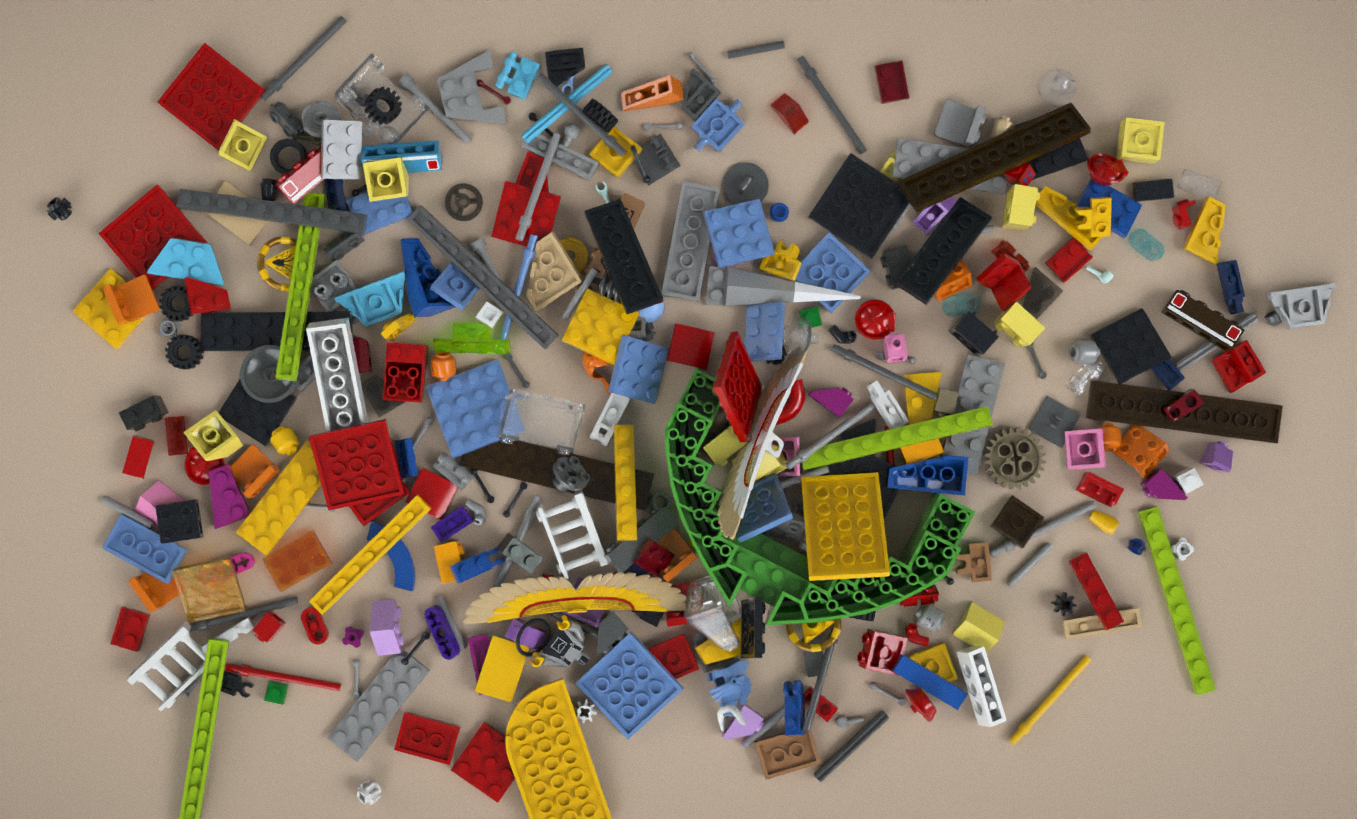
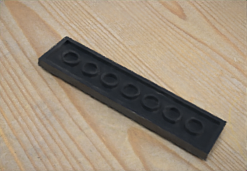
M286 312L201 313V351H252L264 345L280 347ZM307 312L301 351H310L306 328L312 322L349 318L353 337V312Z

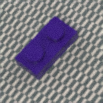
M463 505L431 526V529L442 543L471 524L473 519Z

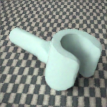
M602 181L605 186L603 190H599L597 184L595 187L598 194L603 196L606 203H609L611 201L607 193L608 187Z
M1089 265L1086 270L1095 274L1105 284L1114 277L1108 270L1101 273Z

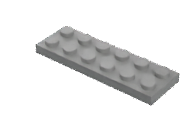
M898 138L892 177L904 179L968 149ZM1002 173L970 189L1005 194L1007 178Z
M682 181L661 292L662 295L699 302L710 245V235L704 212L716 209L720 188Z
M967 354L957 390L959 394L954 414L988 406L990 416L992 417L1005 364ZM989 427L946 437L943 446L944 452L941 454V457L947 455L969 457L967 473L977 475Z
M402 647L401 653L393 654L328 736L331 742L356 762L359 761L430 671L413 656L409 659L407 665H403L401 660L406 658L409 653Z

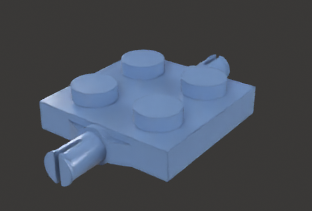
M716 98L692 124L691 128L701 138L693 146L695 150L697 149L700 152L707 144L720 153L742 129L745 123L736 114L738 108L743 105L741 101L739 102V99H736L729 107Z

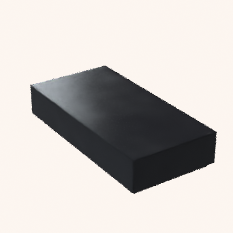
M1172 179L1134 182V200L1136 202L1174 198Z

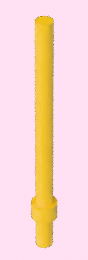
M1085 655L1032 715L1017 727L1018 730L1009 739L1013 745L1024 734L1027 735L1031 731V726L1092 661L1088 656Z

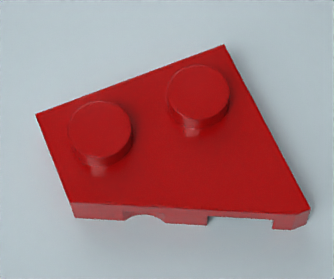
M527 152L515 183L534 188L544 157ZM547 175L541 189L545 192H549Z
M190 277L184 278L191 315L231 309L226 289Z

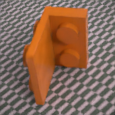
M963 260L958 263L936 292L935 298L938 302L973 286L971 272Z
M141 275L118 286L109 284L102 287L115 319L119 324L126 325L160 310L146 275Z
M1133 425L1122 437L1120 447L1116 448V451H1113V453L1134 467L1139 476L1146 480L1169 453L1170 449L1165 441L1143 426Z
M251 445L231 466L237 483L245 489L243 494L248 499L255 498L281 471L255 445Z
M675 528L657 542L675 555L669 565L660 571L667 583L698 558Z
M146 572L128 581L150 613L158 611L188 589V586L178 572L175 573L170 584H166Z

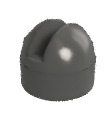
M1275 310L1264 317L1271 326H1278L1282 322Z

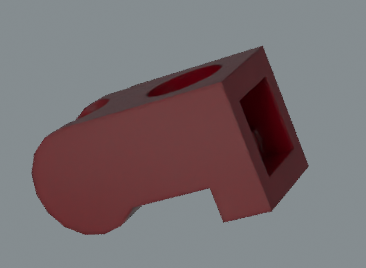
M356 337L353 339L359 373L372 372L369 342L364 338Z
M1189 389L1185 394L1165 406L1163 410L1171 422H1174L1202 406L1204 402L1195 389Z

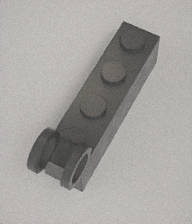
M658 492L650 496L648 500V505L651 509L649 512L650 516L646 519L642 518L637 522V540L620 541L618 544L614 542L606 549L607 553L604 557L618 574L623 573L634 563L633 560L639 557L638 553L649 538L657 543L679 524V521L669 510L671 497L667 493ZM658 496L664 500L662 508L656 505V498Z

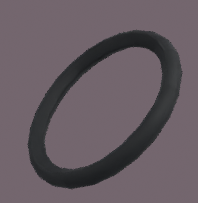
M541 618L531 619L526 622L516 637L518 652L524 656H533L534 652L540 653L550 638L549 624ZM535 622L544 624L547 631L544 643L533 652H524L520 647V637L525 628Z

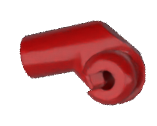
M910 623L905 627V633L911 643L928 646L929 637L919 635L916 624Z

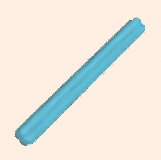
M604 65L567 97L576 104L612 74L610 66ZM562 102L558 103L523 132L521 137L526 143H529L568 111L569 108Z

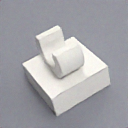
M486 302L477 314L476 319L493 328L503 312L489 302Z

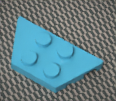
M171 238L147 271L148 274L180 279L190 277L205 283L224 285V279L222 278L212 245L208 243Z
M401 271L335 296L334 299L337 303L339 302L344 306L347 311L353 312V316L357 317L365 327L402 313L405 272Z

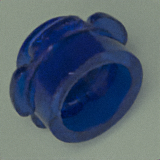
M1141 539L1129 540L1127 548L1132 553L1141 555L1146 551L1145 543Z

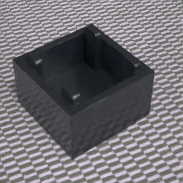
M969 311L964 313L948 332L975 356H980L991 347L999 336L996 335V330L992 331L975 316V311L972 313Z

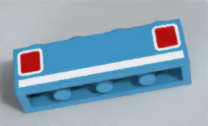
M439 140L362 146V165L367 162L401 157L407 173L442 171L443 157Z

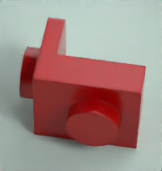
M1188 199L1177 202L1178 206L1172 208L1174 214L1173 222L1175 226H1178L1179 230L1192 225L1186 207L1196 204L1195 200L1190 202Z

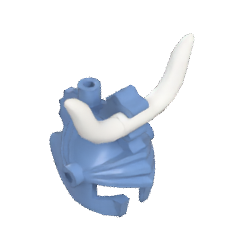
M736 661L720 670L707 673L708 682L714 680L716 685L715 688L709 690V693L712 694L711 697L715 698L716 702H721L717 712V719L722 732L725 731L724 717L735 716L739 723L746 725L741 712L736 706V701L739 700L740 705L748 702L746 698L751 692L750 678L746 677L748 661Z

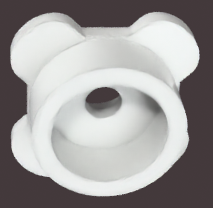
M1183 537L1179 538L1177 544L1171 546L1172 552L1176 553L1178 559L1182 561L1186 560V557L1194 552V547Z

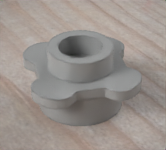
M164 318L160 325V336L176 338V335H178L177 330L181 326L180 322H173L168 318Z

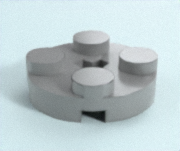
M318 101V104L307 105L301 116L304 131L317 138H322V122H318L317 118L325 117L327 120H341L338 109L326 101Z

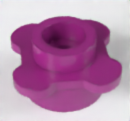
M351 626L346 627L345 638L342 639L343 644H350L358 648L364 635L363 630L353 629Z

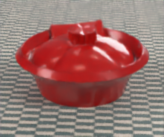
M1094 154L1087 160L1090 178L1101 186H1110L1121 182L1129 173L1121 159L1118 160L1108 154Z
M873 299L864 302L858 308L855 315V324L860 334L864 337L879 340L895 331L896 313L886 302Z
M193 447L189 449V453L185 458V472L196 484L210 485V469L224 465L225 461L224 458L205 461L197 449Z
M920 687L905 689L912 703L909 706L914 713L918 711L927 722H931L937 710Z

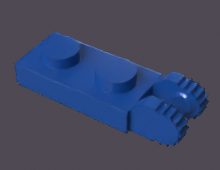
M497 547L450 566L457 584L493 569L492 567L505 562L504 558H499L490 563L488 556L498 553Z
M795 680L793 684L790 681H785L783 684V693L785 694V736L805 735V731H802L805 721L803 684L800 680Z

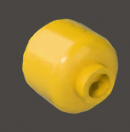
M285 426L275 429L270 439L277 453L281 455L294 454L300 443L293 429Z

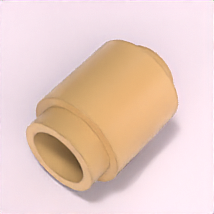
M1000 116L999 119H995L990 137L994 138L1013 129L1014 123L1010 122V118Z

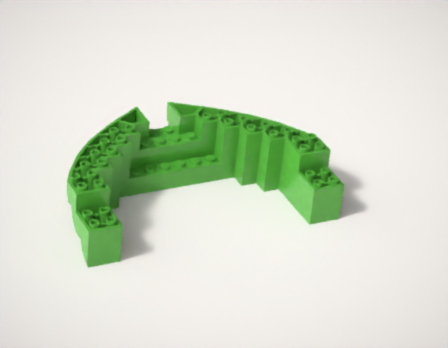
M695 369L665 427V450L670 485L682 523L704 567L729 606H731L740 589L755 598H763V602L770 605L765 620L766 625L822 622L863 615L897 604L932 586L949 574L962 549L958 545L975 511L939 493H932L899 560L888 555L890 576L809 581L807 556L763 533L741 543L736 535L734 539H730L729 536L727 538L724 537L718 524L720 517L717 514L718 510L714 509L721 491L705 483L713 465L696 457L721 405L717 394L713 391V383L716 381V378Z

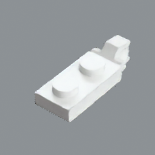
M874 381L867 386L872 402L889 429L903 427L909 423L890 390H886L885 387L882 388L878 381Z
M247 617L215 638L226 639L230 643L239 637L238 633L247 634L255 625L250 617ZM208 642L202 646V650L205 654L207 652Z

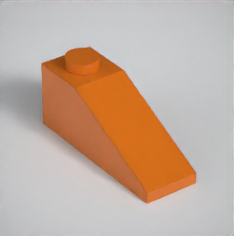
M671 75L621 92L623 111L664 106L684 99L681 81Z

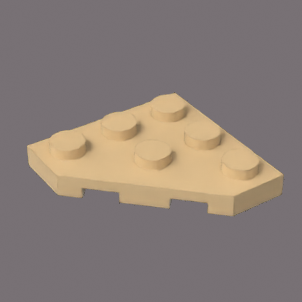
M554 232L539 240L535 247L536 254L532 263L531 280L526 296L536 312H539L584 281Z

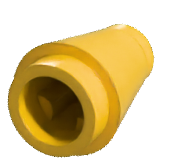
M1096 510L1089 517V520L1106 534L1112 535L1119 524L1116 517Z

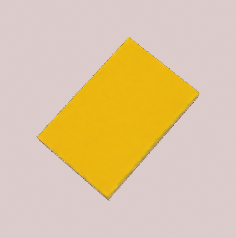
M492 636L474 690L475 692L512 703L527 657L518 652L516 642ZM520 644V647L524 652L529 651L530 647Z

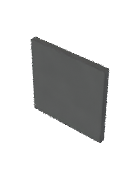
M1047 396L1028 429L1062 448L1065 443V431H1072L1080 414Z

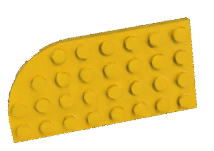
M564 678L537 687L525 695L516 705L506 729L507 756L529 819H612Z

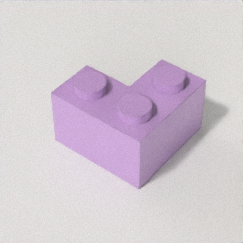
M395 599L372 601L370 634L378 656L401 653V645H404L403 633L400 634V622L398 621V618H401L400 606L397 607Z

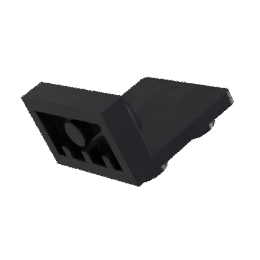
M198 499L156 505L161 544L203 537Z

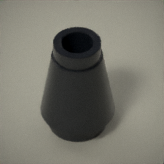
M262 178V183H260L262 200L275 202L278 188L275 186L278 182L276 179Z

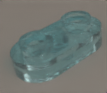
M1137 229L1130 233L1128 238L1129 244L1146 259L1156 261L1164 255L1163 245L1147 231ZM1138 235L1142 236V242L1138 241ZM1153 247L1157 248V254L1152 252Z
M973 293L948 297L942 303V310L948 316L962 315L969 311L972 313L980 308L981 300L979 296ZM970 299L974 301V306L968 304ZM950 303L956 305L954 310L949 307Z

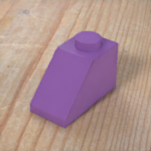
M950 197L924 209L913 223L927 235L957 201Z
M1221 441L1209 443L1200 463L1217 472H1230L1233 451L1228 449V445Z
M514 618L505 637L516 642L517 634L526 621ZM530 624L523 631L520 637V644L537 650L545 641L546 631Z

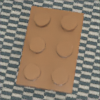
M811 729L809 733L805 732V735L785 736L784 732L754 742L766 780L821 763Z

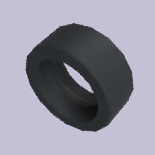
M294 139L279 140L270 151L271 165L281 174H288L293 170L286 169L279 163V153L285 147L296 148L300 153L301 161L307 158L308 152L305 147Z

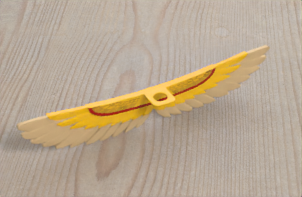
M623 572L616 573L615 575L607 573L603 577L602 574H597L593 577L589 575L580 582L577 589L563 577H559V579L549 577V580L538 577V580L535 578L514 580L516 584L501 583L502 587H492L489 589L491 592L480 594L479 597L481 599L471 602V605L474 606L467 608L465 614L469 616L463 620V623H491L568 611V613L614 609L658 612L688 611L690 606L683 602L687 601L688 598L683 594H678L681 592L680 589L670 587L672 583L660 582L662 579L659 577L649 578V574L636 576V573L630 572L624 575Z

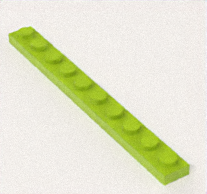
M307 193L304 195L303 206L324 208L325 195ZM299 225L275 377L278 380L297 381L320 228Z
M988 406L827 444L811 454L809 459L802 463L803 470H810L990 427L993 423Z
M1154 506L1138 511L1196 695H1201L1214 691L1216 688L1159 508Z
M212 637L208 639L179 819H200L229 640Z

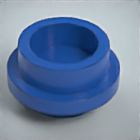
M776 203L770 209V216L776 222L785 221L789 215V209L783 203Z

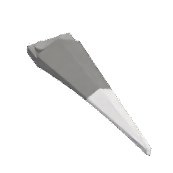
M709 266L706 305L739 306L775 302L790 303L861 298L859 295L739 269Z

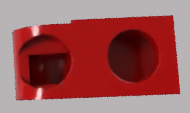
M811 686L803 694V696L805 697V703L808 706L810 704L811 697L814 691V688ZM820 694L816 713L828 722L836 713L838 707Z

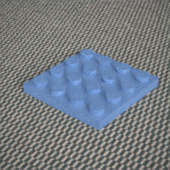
M498 359L452 376L448 381H439L426 386L452 458L525 431Z
M629 632L623 640L616 644L575 683L627 739L635 734L684 689L676 678L632 632Z

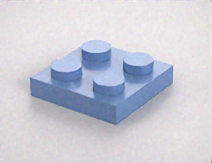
M453 262L447 266L430 288L461 311L480 290Z

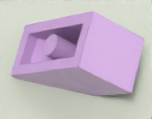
M747 704L741 705L739 711L746 725L739 723L734 716L722 733V737L727 740L753 735L755 731L758 732L764 724L762 721L764 719L763 715Z

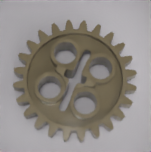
M1019 427L1015 429V432H1013L1012 428H1008V433L1005 430H1000L1001 436L994 434L996 440H988L991 447L985 446L984 448L989 452L983 454V456L988 457V460L984 461L983 464L989 465L985 471L992 472L989 478L996 477L995 484L1002 481L1001 487L1005 488L1008 484L1009 489H1013L1014 485H1016L1017 489H1021V484L1024 487H1028V481L1035 483L1033 477H1041L1038 470L1044 471L1045 469L1040 465L1046 463L1045 460L1041 459L1046 453L1040 452L1044 445H1037L1040 439L1033 440L1034 433L1027 436V429L1020 433ZM1021 442L1027 446L1024 453H1021L1018 449ZM1002 445H1005L1008 449L1007 454L1004 456L999 452ZM1018 456V460H1015V462L1011 461V457ZM1024 461L1029 463V470L1026 472L1021 468ZM1005 464H1008L1011 468L1007 475L1002 471V467ZM1015 465L1018 471V475H1015Z

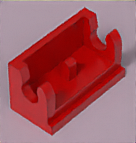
M134 435L122 473L144 479L155 441Z
M1084 472L1076 491L1112 507L1117 504L1124 488L1091 472Z

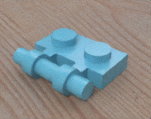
M511 51L509 57H506L504 61L505 65L502 72L497 76L498 81L495 87L502 89L504 84L510 85L507 90L509 94L526 100L541 65L525 57H522L520 63H517L515 60L518 54ZM511 68L516 69L513 79L508 77Z

